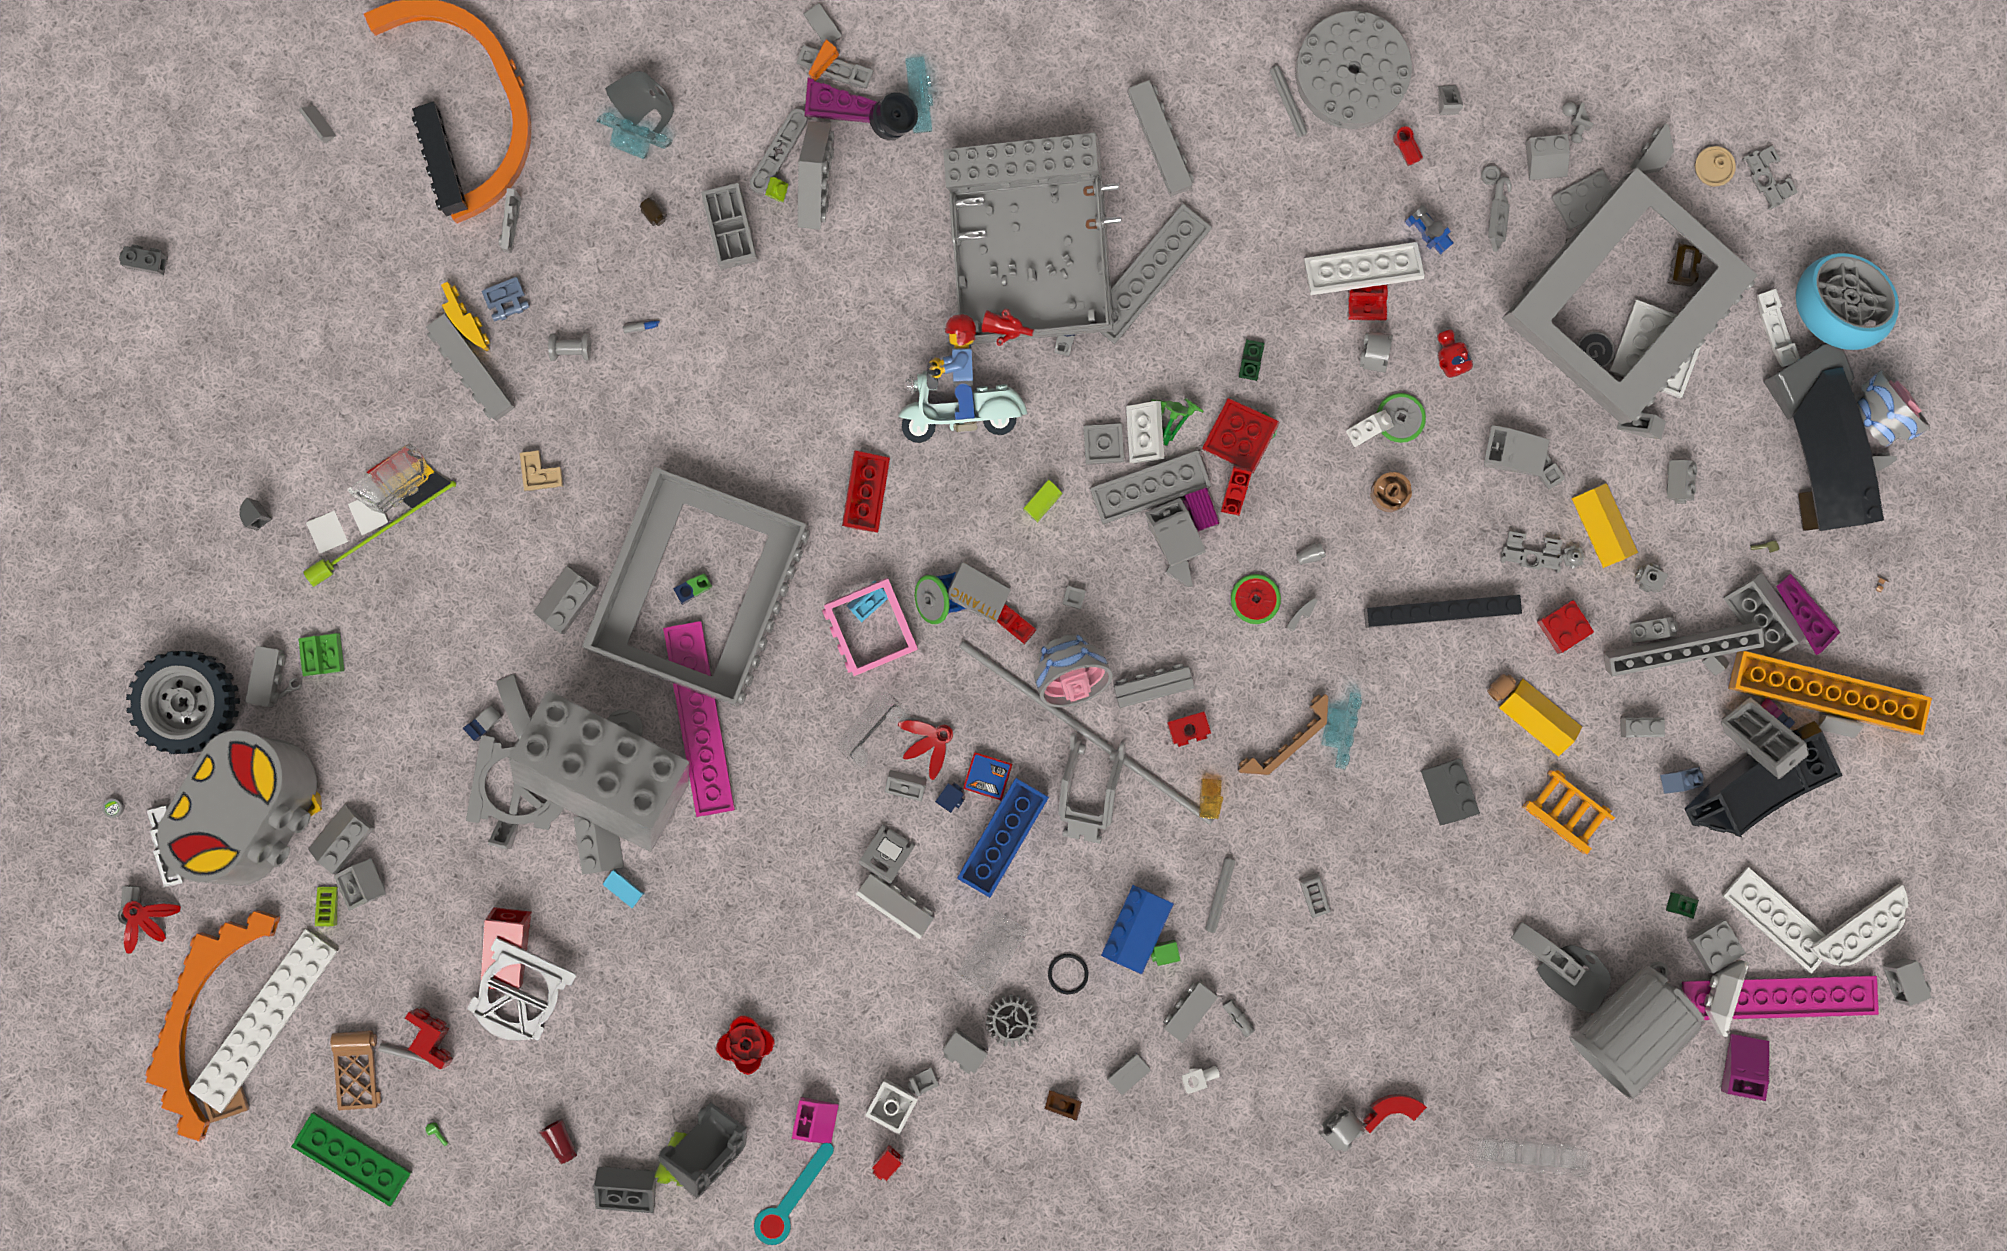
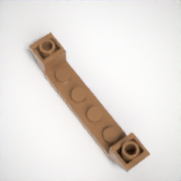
M1318 694L1310 701L1312 705L1309 708L1319 719L1316 720L1314 718L1306 725L1308 729L1305 732L1299 731L1292 737L1294 741L1289 746L1284 744L1278 750L1279 754L1275 758L1269 757L1263 763L1265 765L1264 768L1253 757L1250 759L1246 757L1238 764L1240 766L1238 772L1262 775L1272 773L1327 724L1328 696L1326 694L1322 696Z

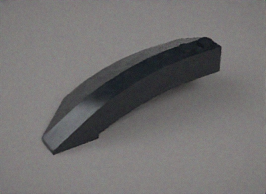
M1813 721L1792 731L1806 743L1808 756L1780 779L1775 777L1750 754L1714 779L1684 808L1691 824L1698 827H1708L1710 830L1722 833H1733L1735 836L1742 837L1741 835L1780 807L1811 790L1843 776L1828 742L1817 723Z

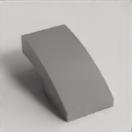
M819 3L803 13L823 43L826 39L832 43L842 36Z
M1547 454L1543 475L1539 478L1548 489H1551L1563 481L1565 477L1556 463H1553Z
M1314 598L1303 605L1292 616L1286 629L1293 632L1301 616L1309 618L1318 600Z

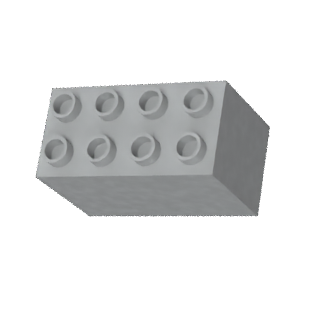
M549 690L509 756L514 783L649 852H652L688 787L689 761Z

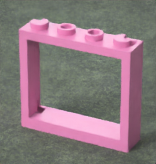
M888 577L824 604L825 609L822 610L826 620L830 619L832 627H829L833 637H837L840 642L837 647L841 656L845 654L847 659L845 666L848 673L852 672L854 676L918 650ZM883 587L908 647L857 668L832 608Z

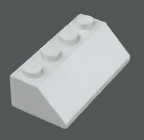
M871 873L856 895L920 939L934 919L931 916L933 912L925 906L920 908L916 905L917 901L909 895L904 897L900 894L901 889L894 884L889 886L884 882V879Z

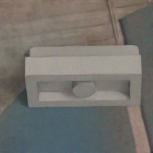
M1135 1053L1111 1073L1107 1080L1123 1095L1150 1072V1068Z

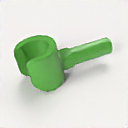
M432 1122L425 1127L426 1133L429 1136L435 1134L444 1147L448 1145V1142L441 1135L436 1122Z

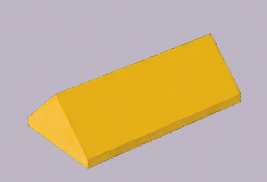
M1607 483L1572 498L1603 568L1638 553Z
M1523 678L1516 685V689L1499 706L1501 711L1558 757L1576 741L1582 729L1580 724Z

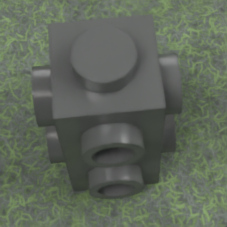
M131 244V247L124 246L123 251L120 252V265L125 268L164 275L168 257L162 254L161 250L150 248V251L143 250L142 246Z

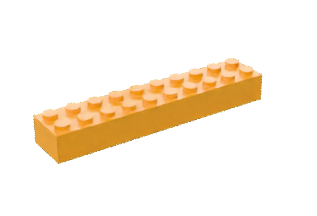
M1747 651L1736 653L1728 688L1911 735H1924L1932 697Z

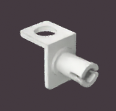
M1216 1066L1203 1071L1199 1068L1189 1069V1073L1182 1075L1186 1093L1190 1094L1207 1088L1206 1082L1219 1078V1071ZM1190 1077L1192 1079L1194 1088L1190 1087L1188 1084V1080Z

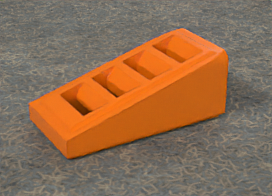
M827 39L824 41L808 73L815 82L839 56L837 48Z

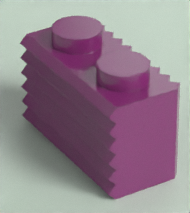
M1207 487L1184 496L1185 500L1182 502L1187 511H1189L1197 532L1220 524Z

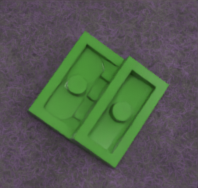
M340 633L298 639L303 677L344 671Z

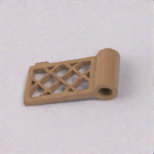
M373 1031L332 1033L330 1042L334 1057L338 1110L377 1108L378 1104L381 1103V1093L376 1088L373 1051L374 1046L377 1045V1035L373 1034ZM360 1055L369 1056V1063L366 1067L357 1061ZM339 1056H346L352 1061L347 1068H344L339 1063ZM353 1063L362 1070L357 1077L348 1071ZM363 1072L370 1076L371 1082L367 1086L358 1080ZM344 1073L353 1080L348 1087L341 1083V1077ZM355 1082L364 1089L358 1097L349 1090ZM365 1091L372 1096V1103L365 1104L360 1099ZM346 1092L355 1099L351 1105H343L342 1097Z

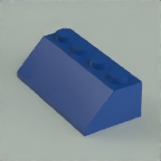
M1132 885L1101 956L1132 971L1143 974L1174 903Z

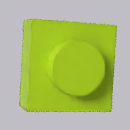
M770 177L765 195L776 201L784 202L789 184L776 177Z

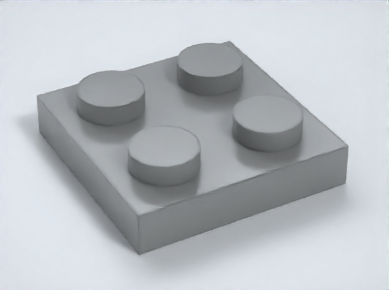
M1122 423L1083 426L1086 465L1124 462Z

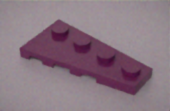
M808 78L804 117L870 123V110L877 102L862 96L852 95L848 91L838 90L831 87V85L815 82L814 79Z
M1790 573L1776 587L1813 651L1818 655L1839 635L1840 631Z

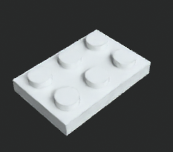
M1161 401L1126 406L1130 463L1164 459Z

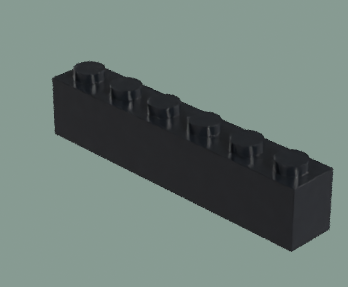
M434 101L412 108L414 113L412 121L419 131L416 135L419 143L423 145L421 153L424 160H427L428 163L426 171L429 177H432L433 183H430L433 193L437 195L435 203L438 210H442L446 216L467 210V203L440 109Z

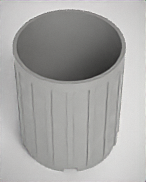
M1645 966L1642 970L1638 969L1569 1037L1573 1046L1594 1069L1631 1100H1634L1702 1030L1701 1026L1705 1023L1703 1015L1678 988L1672 987L1668 983L1669 980L1650 966Z

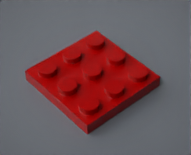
M1228 398L1202 450L1236 466L1252 469L1254 474L1280 422Z

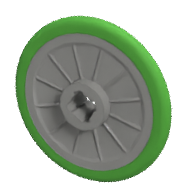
M1397 393L1390 395L1381 402L1377 409V413L1386 410L1392 419L1394 427L1382 432V434L1393 442H1409L1418 437L1424 429L1426 422L1425 410L1419 400L1409 394ZM1399 414L1405 416L1403 422L1397 419Z
M925 575L920 578L915 587L917 610L926 622L940 624L945 620L949 612L947 589L943 582L934 575Z

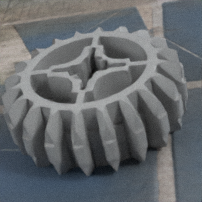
M1012 994L1009 995V1001H1006V997L1002 996L1003 1003L996 999L997 1007L990 1006V1009L994 1012H987V1016L992 1017V1019L986 1020V1024H992V1026L987 1028V1031L994 1030L991 1038L999 1036L996 1042L999 1044L1003 1039L1004 1047L1007 1046L1008 1041L1011 1042L1012 1048L1015 1046L1014 1041H1018V1045L1022 1046L1021 1039H1024L1027 1043L1029 1039L1026 1035L1034 1036L1030 1029L1037 1030V1026L1032 1024L1038 1022V1018H1032L1037 1012L1036 1010L1029 1011L1033 1007L1032 1004H1029L1027 1007L1025 1006L1027 1003L1026 998L1022 1003L1019 1002L1020 995H1017L1016 1001L1013 1000ZM1013 1005L1009 1014H998L1002 1008ZM1019 1007L1027 1014L1028 1022L1018 1018ZM1015 1012V1021H1017L1018 1023L1011 1026L1009 1030V1021H1007L1006 1019L1008 1017L1010 1018V1016H1013V1013ZM996 1020L1005 1023L1007 1027L1005 1035L998 1030ZM1014 1028H1026L1020 1035L1011 1037Z

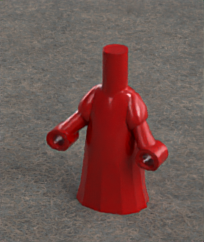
M1007 308L1002 311V316L987 310L982 323V332L1005 335L997 339L996 344L998 346H1002L1008 340L1015 339L1021 334L1031 337L1034 334V329L1024 327L1022 322L1018 318H1014Z

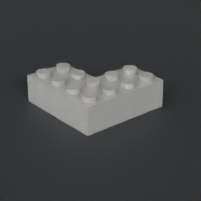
M808 121L798 163V228L821 230L822 222H826V212H828L829 201H827L829 193L827 179H829V169H831L834 156V148H832L834 131H831V123Z

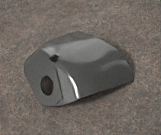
M636 71L630 73L605 88L612 104L633 129L650 111L657 109L661 120L645 138L649 143L655 140L673 116L674 108L665 90L645 72ZM655 86L662 91L663 95L656 90ZM650 90L655 93L654 96L650 94Z
M1575 945L1561 948L1580 966L1583 967L1585 965L1589 968L1575 986L1544 962L1536 968L1547 986L1578 1009L1589 1013H1594L1598 1010L1611 983L1610 973L1593 952ZM1590 955L1596 963H1590L1585 956Z

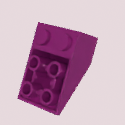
M1730 1034L1721 1085L1722 1092L1766 1101L1769 1086L1770 1041Z

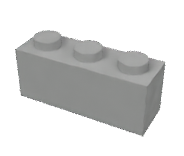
M256 646L245 703L274 707V704L277 703L279 696L278 692H276L277 686L282 681L280 670L286 660L284 650Z
M1199 981L1196 984L1193 982L1186 991L1189 994L1185 999L1181 998L1176 1003V1011L1173 1014L1169 1013L1163 1021L1165 1024L1163 1028L1181 1043L1185 1041L1218 998L1216 994Z

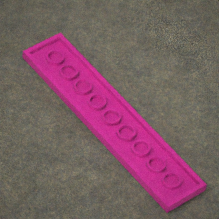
M702 621L663 628L669 661L711 676ZM673 683L686 760L689 761V778L696 817L734 811L735 806L716 699Z
M1877 976L1744 979L1732 1019L1879 1015ZM1711 980L1682 981V993L1700 1011L1704 1020H1710L1705 1011L1704 1001L1707 994L1710 993Z

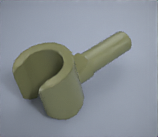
M1776 541L1750 546L1751 550L1768 548L1769 553L1780 549Z

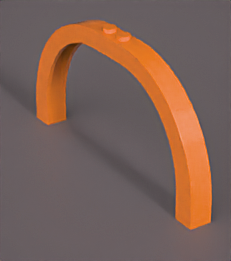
M399 0L364 13L368 26L375 36L406 23L437 21L456 26L469 33L488 52L510 103L513 122L511 141L504 160L495 173L478 188L464 194L468 209L452 214L451 217L458 224L486 211L505 196L507 188L511 189L520 176L526 163L531 143L530 111L522 90L524 83L521 77L515 74L514 70L517 67L513 59L509 60L502 45L483 22L454 4L440 0Z

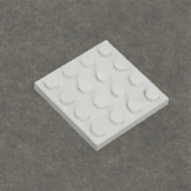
M1636 300L1609 372L1625 377L1677 315ZM1700 348L1693 350L1692 358L1688 362L1681 364L1679 367L1681 369L1675 377L1669 378L1667 381L1668 386L1662 392L1677 398L1683 397Z

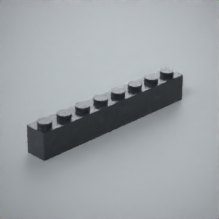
M1521 595L1364 609L1365 628L1522 614Z

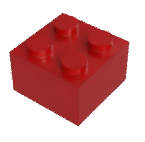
M1574 600L1566 602L1537 621L1557 654L1565 652L1594 633V630Z

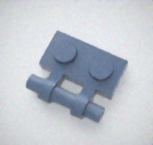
M518 277L482 290L488 309L497 308L498 312L491 315L494 322L500 319L503 321L508 319L507 316L523 313V310L530 308L528 301L519 302L518 298L525 296ZM513 302L514 306L507 309L503 308V304Z

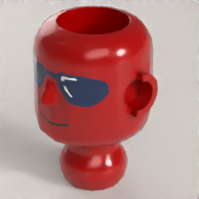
M1451 329L1437 334V341L1443 347L1437 355L1439 366L1449 378L1466 373L1473 368V360L1466 344L1461 341L1455 342V333Z

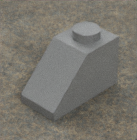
M1643 413L1637 421L1634 420L1623 424L1619 422L1617 429L1645 438L1661 440L1666 421L1654 414Z

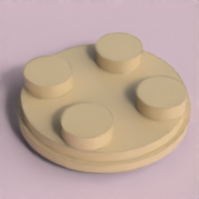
M1712 146L1704 149L1698 155L1694 167L1698 178L1704 184L1710 187H1717L1726 184L1732 179L1736 170V163L1733 155L1728 150L1719 146Z

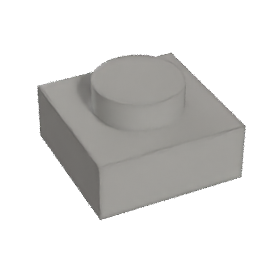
M1067 586L1062 604L1081 610L1086 591Z

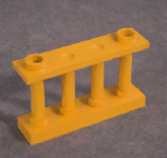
M1549 770L1547 774L1552 777L1551 781L1536 801H1526L1522 808L1581 853L1588 854L1592 849L1588 846L1590 837L1605 818L1613 821L1615 817L1611 815L1612 811L1604 805L1599 806L1565 780L1566 776L1559 770ZM1558 783H1560L1568 790L1552 812L1546 814L1541 810L1543 808L1542 804ZM1575 794L1583 800V803L1568 823L1562 826L1557 822V817ZM1592 807L1599 814L1584 834L1576 837L1572 833L1574 826L1587 809Z

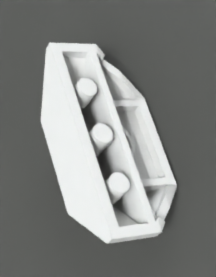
M1738 960L1717 971L1715 976L1711 978V990L1705 998L1704 1005L1706 1006L1705 1011L1719 1035L1728 1036L1750 962Z

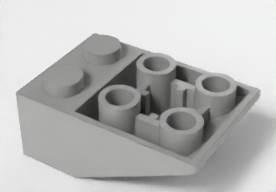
M1492 425L1484 466L1542 477L1550 439Z
M1180 498L1145 513L1148 527L1170 567L1206 552L1192 519Z

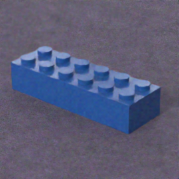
M1015 778L957 879L991 898L1049 797Z

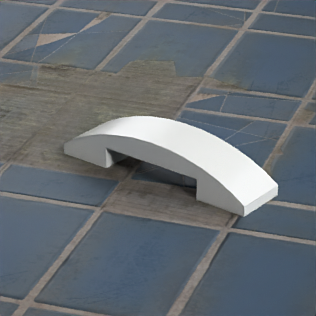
M1774 289L1757 295L1761 320L1781 367L1793 364L1800 359L1795 343L1792 344L1784 322L1780 310L1782 304L1777 290Z

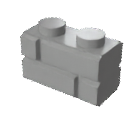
M1664 717L1620 718L1621 737H1665Z

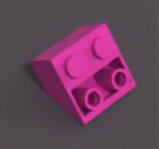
M801 1097L798 1103L792 1139L814 1143H831L839 1104Z

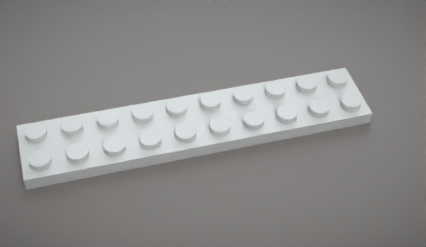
M305 929L189 1091L222 1113L338 951Z

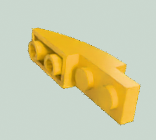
M448 281L441 284L448 300L442 307L451 322L467 339L481 349L489 351L488 344H490V340L486 333L482 334L480 329L482 323L479 317L468 313L464 303L459 302L457 296H460L455 285L452 286Z

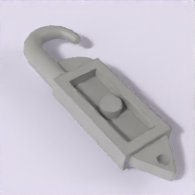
M1504 176L1499 178L1496 183L1495 197L1490 211L1491 218L1488 238L1491 239L1493 252L1498 251L1501 244L1506 242L1510 204H1508L1507 198L1503 195V186L1506 183L1508 192H1511L1512 186L1510 179Z

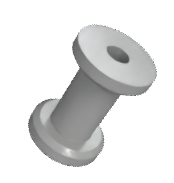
M550 334L548 340L550 360L556 361L558 355H582L585 361H589L591 358L590 335L584 334L582 339L558 340L555 334Z

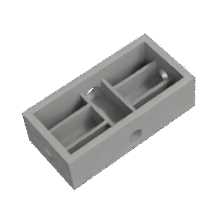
M735 183L702 191V199L720 269L723 270L757 262L758 259L739 184Z
M1751 697L1721 721L1724 733L1778 779L1808 756L1806 743Z

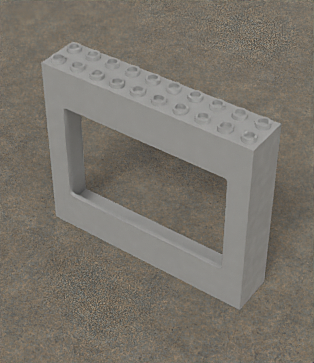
M1635 168L1623 176L1502 319L1621 424L1630 423L1634 420L1637 421L1643 415L1642 410L1646 406L1649 407L1656 398L1654 396L1658 391L1662 392L1668 386L1667 381L1669 378L1675 377L1681 369L1679 367L1681 364L1688 362L1692 358L1693 350L1700 348L1706 341L1704 339L1708 333H1713L1718 327L1717 322L1728 316L1731 312L1729 308L1733 304L1736 305L1743 298L1741 294L1745 290L1748 291L1755 284L1754 279L1758 274L1642 171ZM1651 207L1717 265V269L1626 376L1618 382L1553 325L1551 321L1647 208Z
M654 467L582 647L600 656L739 708V705H743L747 697L745 693L746 687H750L753 682L754 676L752 672L760 664L761 658L759 654L767 646L768 640L766 636L774 628V616L780 613L782 607L781 598L787 595L789 589L788 580L794 577L796 571L794 565L802 557L803 551H801V547L809 539L810 533L807 525ZM684 504L768 535L713 676H708L628 645Z

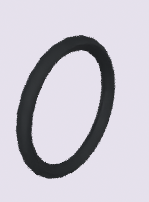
M1074 954L1060 955L1049 966V982L1061 994L1071 995L1078 993L1085 987L1088 981L1087 965L1080 957ZM1063 958H1073L1079 961L1084 968L1085 976L1082 984L1071 991L1058 988L1052 979L1054 965Z

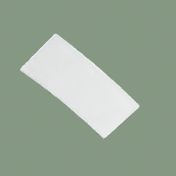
M375 492L348 504L361 535L388 523ZM335 511L306 522L319 553L348 542Z

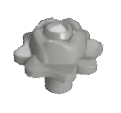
M1572 545L1570 548L1564 549L1565 554L1562 555V558L1565 561V566H1570L1574 569L1576 566L1583 565L1582 560L1585 559V555L1582 552V548Z

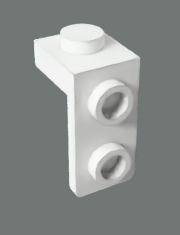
M1383 410L1346 430V433L1353 446L1357 447L1377 434L1391 429L1394 425L1390 415L1387 414L1386 410Z

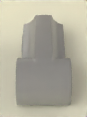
M122 887L121 909L117 914L121 924L126 925L128 921L123 915L124 905L130 901L140 903L141 887ZM132 908L130 909V912L132 914H135L137 912V909Z

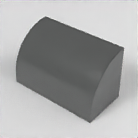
M247 497L242 502L239 514L246 528L258 531L272 520L259 501Z

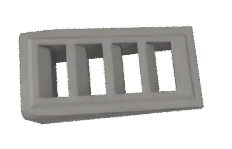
M1314 874L1299 879L1312 919L1330 913L1320 877ZM1318 889L1319 892L1309 895V892ZM1321 897V900L1311 902L1312 899ZM1321 904L1324 905V907L1314 910L1313 908Z

